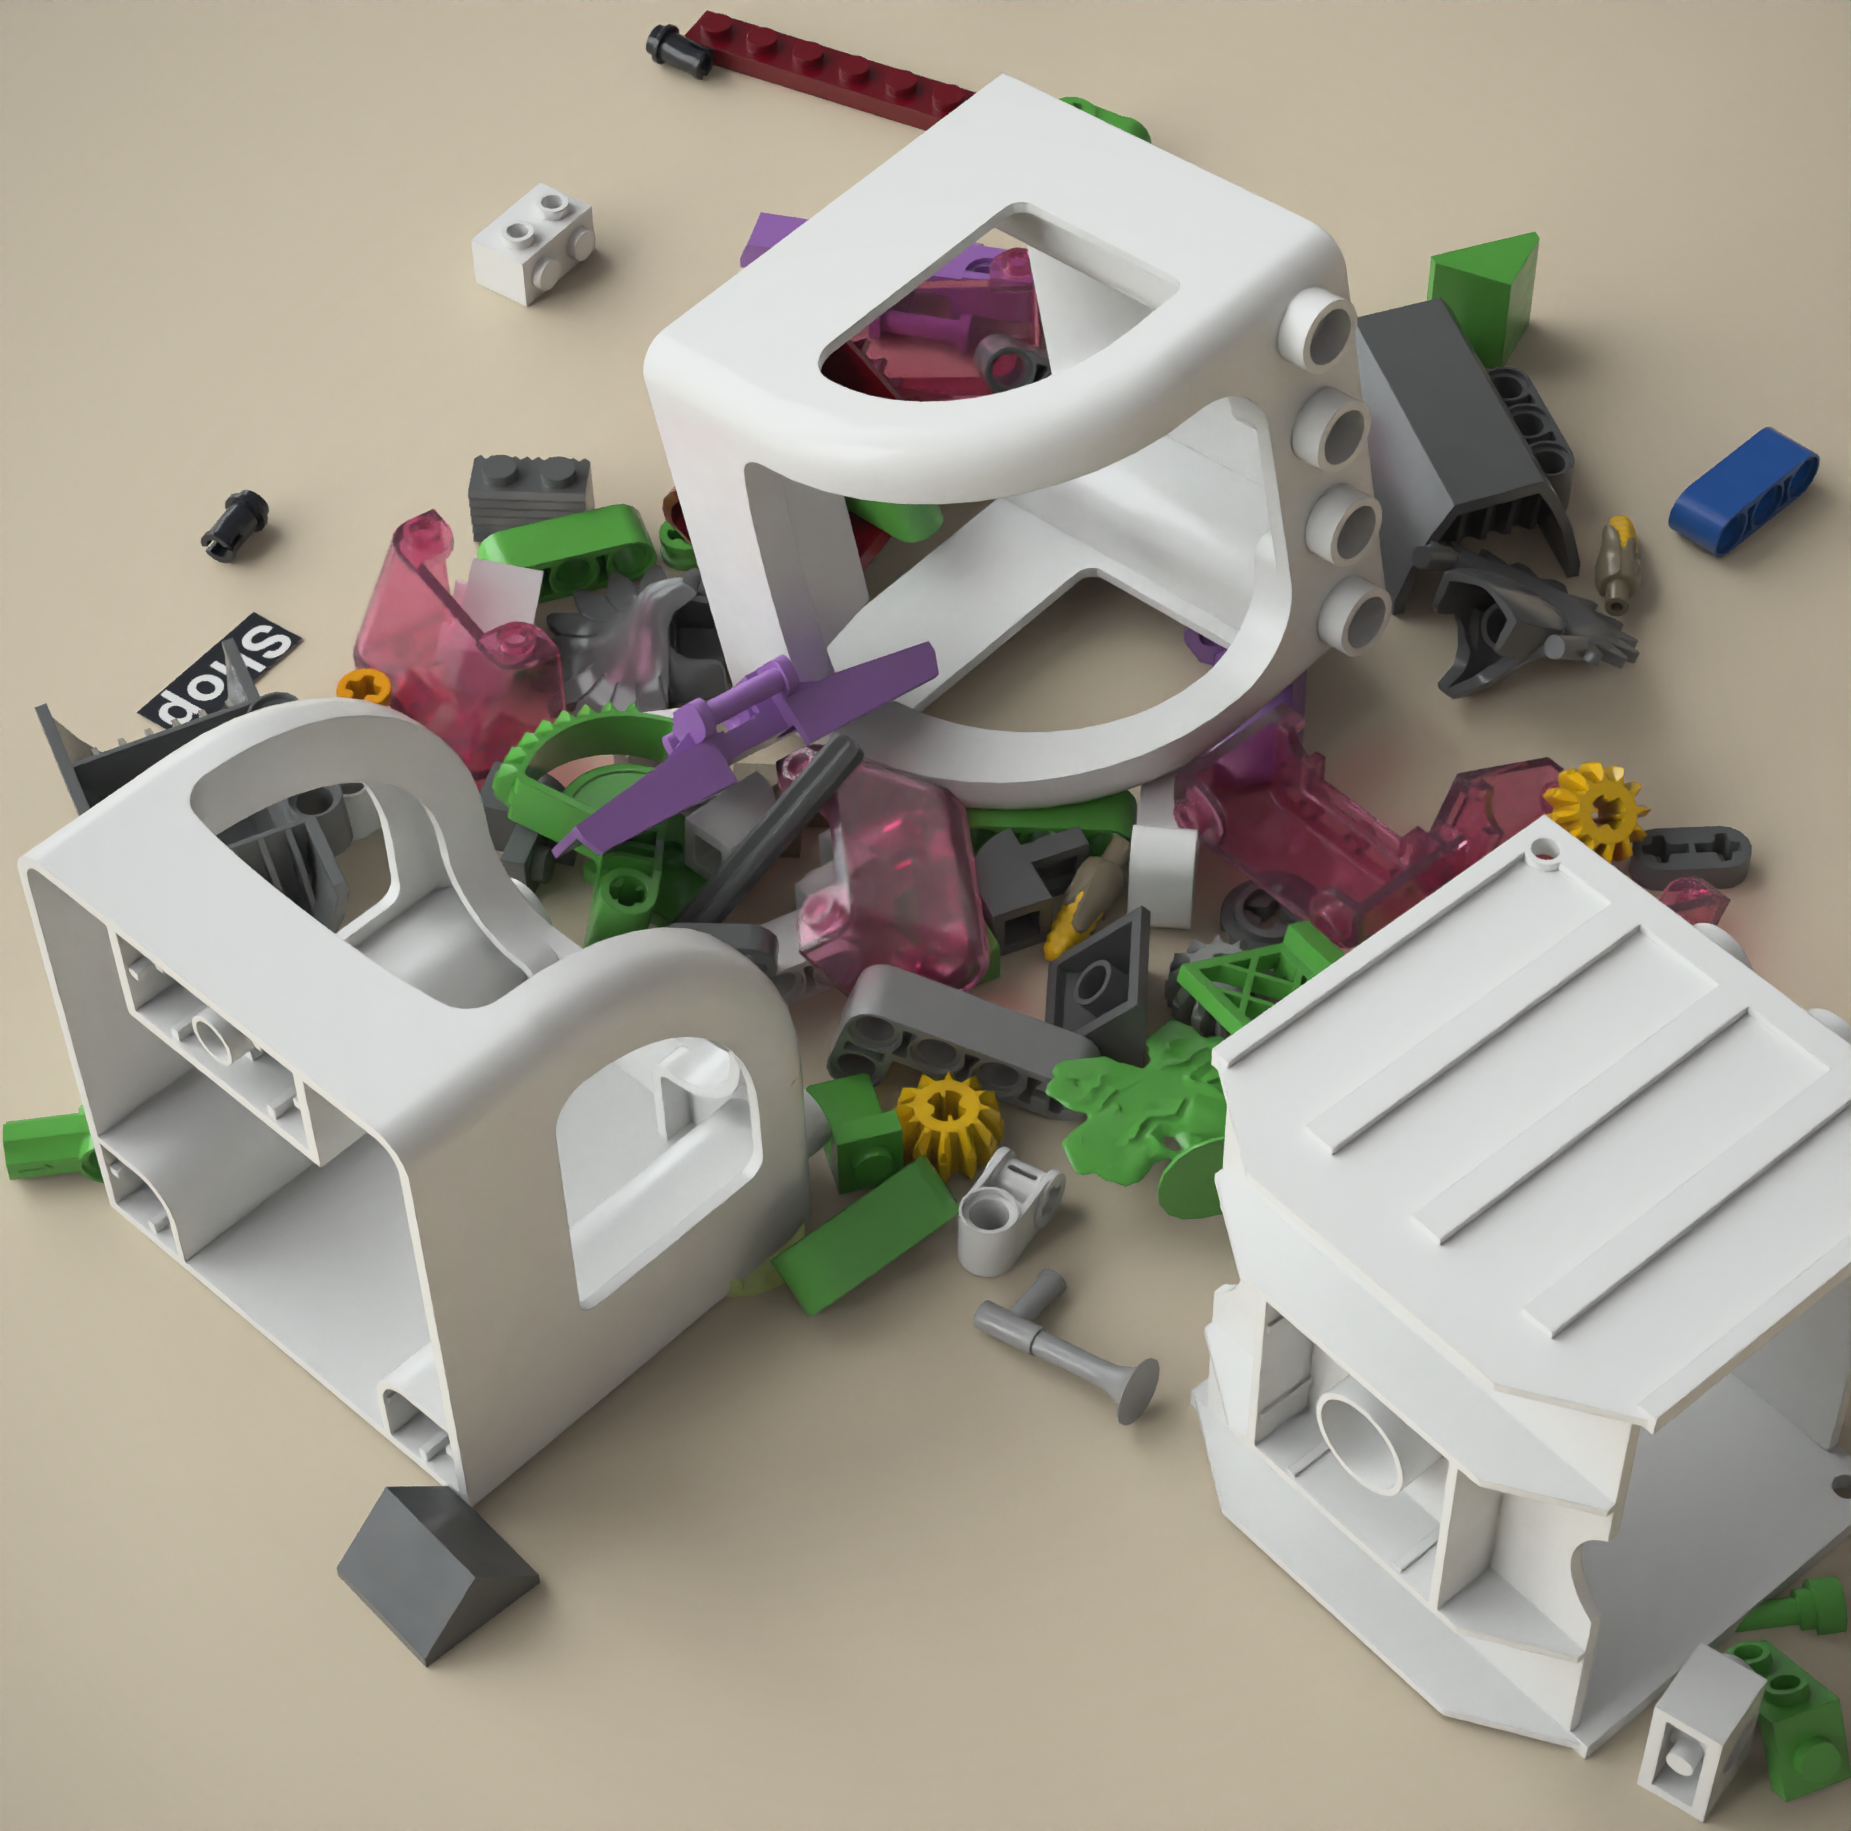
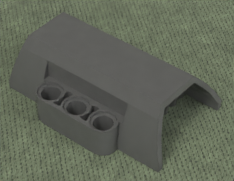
M1441 298L1357 317L1355 333L1362 400L1369 408L1371 415V425L1367 441L1374 498L1379 501L1382 508L1379 539L1385 589L1390 594L1392 601L1391 613L1393 615L1404 613L1405 600L1421 570L1412 563L1411 555L1414 548L1418 545H1429L1431 541L1437 543L1443 541L1451 543L1453 541L1461 544L1462 537L1466 536L1485 540L1487 532L1490 531L1508 535L1511 534L1513 526L1519 525L1532 530L1535 529L1537 523L1567 578L1579 576V554L1573 528L1565 512L1570 499L1575 458L1531 379L1517 368L1507 366L1495 367L1486 371L1451 307Z
M230 638L221 642L225 653L228 699L224 701L226 708L207 714L204 709L199 710V718L183 724L177 718L171 720L172 728L155 734L151 728L145 729L146 737L129 743L124 738L117 739L118 747L101 752L97 747L94 748L77 738L55 720L50 713L47 703L35 707V710L76 812L80 816L199 735L236 717L264 707L295 701L298 698L285 692H273L260 697L234 639ZM340 784L320 787L291 796L265 807L216 835L229 849L271 885L335 934L337 933L345 916L349 891L335 857L342 854L351 845L353 839L352 827Z

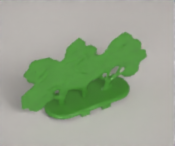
M1170 1018L1145 1041L1149 1048L1148 1054L1151 1060L1145 1068L1120 1063L1107 1056L1070 1059L1056 1064L1052 1070L1054 1078L1047 1084L1045 1090L1047 1096L1055 1098L1064 1107L1072 1111L1086 1113L1088 1117L1084 1123L1074 1129L1061 1142L1074 1171L1081 1175L1095 1173L1105 1181L1115 1182L1127 1187L1140 1182L1150 1171L1154 1163L1164 1159L1171 1160V1163L1164 1169L1157 1187L1159 1205L1170 1216L1183 1220L1202 1219L1223 1214L1215 1185V1174L1223 1169L1227 1103L1218 1070L1211 1065L1212 1048L1226 1038L1220 1036L1202 1037L1195 1028ZM1165 1136L1175 1137L1183 1150H1171L1163 1142Z

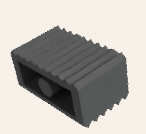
M479 455L474 458L468 488L472 533H474L473 542H482L491 534L502 530L595 509L590 461L586 458L577 461L575 458L569 459L561 456L549 457L546 460L540 457L531 460L528 456L520 460L517 456L512 458L507 455H492L486 459Z

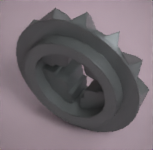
M1277 877L1256 878L1236 886L1225 897L1220 912V930L1228 934L1230 945L1245 938L1249 950L1283 943L1288 924L1309 920L1321 931L1322 909L1316 897L1308 889L1296 882ZM1277 909L1280 910L1281 923L1274 924L1272 929H1262L1261 922H1266L1270 916H1274Z

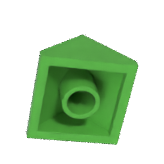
M1536 232L1431 256L1427 301L1441 298L1451 307L1485 368L1504 367L1529 326L1540 241Z

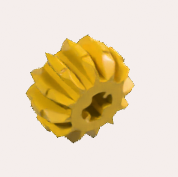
M1598 761L1582 763L1578 771L1571 768L1557 775L1559 788L1547 789L1546 793L1542 795L1553 807V812L1545 815L1610 864L1612 860L1620 862L1630 858L1633 855L1631 843L1643 841L1648 836L1637 824V818L1647 816L1652 809L1643 804L1636 805L1634 798L1638 795L1643 784H1639L1636 781L1624 783V767L1612 765L1603 769L1602 764L1598 763ZM1597 812L1598 818H1592L1591 813Z
M950 1069L943 1080L934 1081L927 1075L922 1074L918 1083V1089L902 1088L901 1096L898 1098V1107L893 1108V1110H896L903 1130V1163H911L925 1154L945 1184L950 1178L951 1173L957 1172L972 1181L977 1171V1165L987 1166L989 1160L997 1151V1146H1000V1139L1004 1137V1120L999 1112V1102L995 1097V1091H981V1085L976 1075L963 1082H958Z

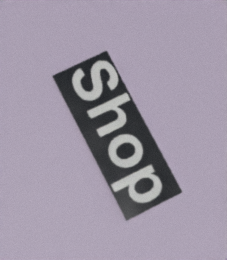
M253 612L136 713L164 729H169L173 727L171 723L173 719L177 718L183 724L199 718V710L204 709L207 714L220 711L225 707L224 701L228 699L226 662L222 641L230 638L234 639L254 682L303 638Z

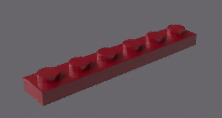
M708 10L684 35L705 47L714 49L716 55L715 66L925 131L976 94V92L960 88L957 85L946 84L914 74L908 70L897 69L868 60L862 56L848 54L822 46L816 42L799 39L767 27H760Z

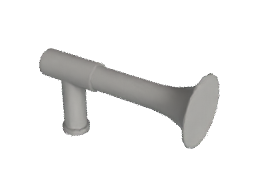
M1042 1270L1034 1284L1010 1310L989 1300L984 1301L979 1306L973 1321L975 1328L1031 1356H1038L1099 1387L1116 1402L1118 1406V1421L1124 1426L1134 1423L1149 1405L1159 1380L1160 1368L1157 1360L1148 1358L1136 1367L1119 1366L1047 1332L1046 1328L1034 1323L1049 1304L1066 1290L1064 1279L1054 1270Z

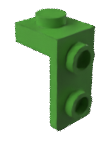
M862 1073L809 1085L806 1088V1091L823 1110L830 1125L831 1139L823 1149L839 1195L876 1187L904 1168L903 1130L896 1110L882 1112L868 1074Z
M1766 1640L1746 1641L1730 1647L1726 1653L1741 1658L1755 1673L1768 1680L1757 1722L1761 1726L1771 1790L1785 1802H1789L1851 1778V1767L1840 1699Z

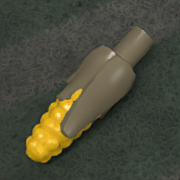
M1626 515L1613 516L1608 525L1604 526L1602 543L1595 565L1596 588L1599 594L1605 597V610L1612 616H1622L1627 613L1629 599L1635 595L1642 582L1641 554L1637 550L1636 531L1632 521Z
M1118 836L1113 837L1101 857L1090 856L1077 869L1070 886L1064 892L1066 898L1062 902L1063 905L1060 911L1056 914V921L1052 923L1051 932L1048 933L1047 942L1043 947L1044 957L1047 961L1055 960L1063 952L1085 940L1090 934L1092 935L1100 920L1105 919L1109 909L1119 899L1125 885V876L1122 870L1130 859L1131 843L1126 839Z

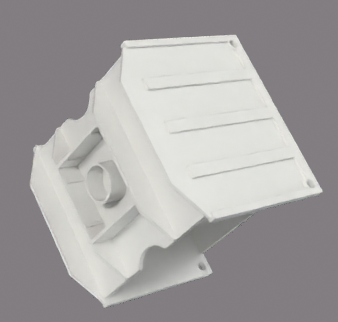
M1544 814L1212 1048L1211 1065L1218 1070L1227 1103L1223 1169L1215 1174V1185L1241 1280L1239 1284H1224L1214 1291L1212 1322L1205 1326V1337L1210 1353L1209 1377L1191 1391L1190 1404L1198 1413L1222 1514L1442 1715L1570 1747L1586 1760L1666 1691L1700 1641L1713 1649L1719 1647L1735 1633L1739 1624L1758 1605L1768 1599H1775L1851 1534V1498H1842L1833 1491L1836 1488H1845L1851 1491V1455L1838 1445L1851 1396V1026L1841 1017L1821 1008L1804 1010L1753 971L1746 953L1730 934L1710 923L1691 925ZM1545 854L1554 859L1544 860L1536 857V855Z

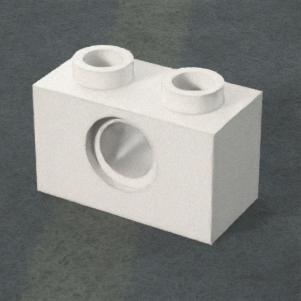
M1700 1641L1655 1705L1637 1784L1703 1823L1747 1759L1768 1680L1755 1673L1741 1658L1728 1653H1720Z

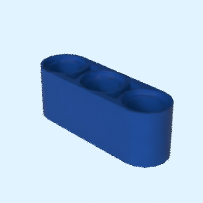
M1765 427L1681 493L1671 509L1668 525L1672 530L1716 557H1723L1807 490L1817 474L1820 457L1815 452L1776 429Z

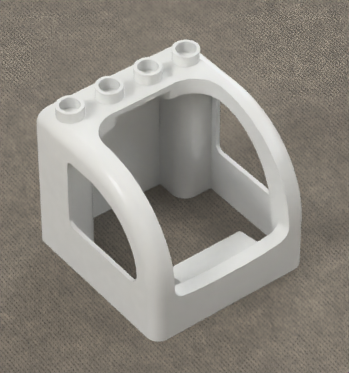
M1002 73L663 329L653 340L647 351L643 367L644 380L733 687L744 676L754 672L780 655H785L791 661L798 674L799 682L819 681L830 674L929 641L936 653L939 675L936 678L810 745L821 750L835 733L839 732L853 739L864 752V758L855 768L854 772L879 785L911 797L943 805L965 808L1023 810L1086 802L1117 794L1153 781L1186 765L1215 747L1245 724L1332 647L1351 657H1357L1366 653L1377 643L1385 631L1391 615L1392 601L1390 594L1385 589L1379 539L1382 508L1379 501L1374 498L1367 441L1371 425V415L1369 408L1362 400L1356 351L1357 312L1350 301L1345 259L1334 239L1316 223L1006 73ZM993 228L1027 244L1052 373L1049 377L1019 388L976 398L917 402L870 396L843 387L822 375V365L829 355ZM844 496L895 504L936 505L996 499L865 605L870 598ZM1087 577H1100L1227 649L1222 658L1209 672L1184 691L1157 706L1106 724L1053 732H1010L960 725L922 713L925 708L1072 586ZM797 731L796 733H794V735H796V736H798L799 738H801V736L799 735L798 731Z
M328 697L295 700L264 707L236 717L199 735L170 753L18 859L19 875L110 1206L441 1485L449 1486L471 1507H474L730 1293L729 1283L736 1278L743 1281L792 1239L803 1222L805 1223V1228L810 1222L812 1204L808 1159L829 1143L831 1139L830 1125L821 1107L803 1089L802 1065L795 1027L787 1004L772 981L750 959L729 944L710 934L688 928L660 927L632 931L595 942L586 948H581L553 927L552 920L539 898L522 882L510 878L491 840L479 790L471 772L460 756L439 736L399 711L361 699ZM342 783H362L371 796L379 814L390 868L391 886L381 901L335 934L271 885L229 849L216 835L265 807L291 796L325 786Z

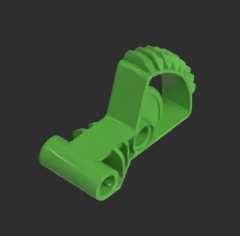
M610 701L606 703L600 713H596L587 704H584L577 713V717L562 710L559 717L555 719V723L542 720L539 727L535 729V733L525 732L523 738L518 742V746L511 747L510 752L504 758V763L501 764L500 769L495 773L492 785L494 796L509 808L508 818L559 843L575 826L648 774L654 767L638 764L605 765L578 776L563 792H559L537 780L558 766L581 758L598 755H629L663 763L669 755L663 745L662 737L673 732L672 727L674 723L672 718L639 712L634 701L625 711H617ZM668 820L600 856L584 844L574 849L594 860L597 865L582 948L625 933L648 929L658 896Z

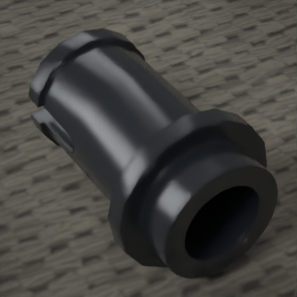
M673 24L666 26L657 25L649 34L646 42V51L651 54L652 60L655 63L662 65L667 62L693 75L698 80H702L703 75L707 76L715 62L716 55L714 49L705 47L679 34L678 27Z
M242 490L240 493L231 494L225 502L226 511L201 538L202 547H208L205 550L206 553L219 562L230 563L253 532L262 531L268 523V504L259 494L251 490Z

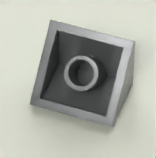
M1142 905L1063 952L1055 960L1049 961L1045 1022L1091 1040L1098 1047L1101 1056H1107L1117 1062L1139 1068H1144L1151 912Z
M449 1486L385 1487L337 1566L338 1576L425 1667H428L540 1583L539 1574Z

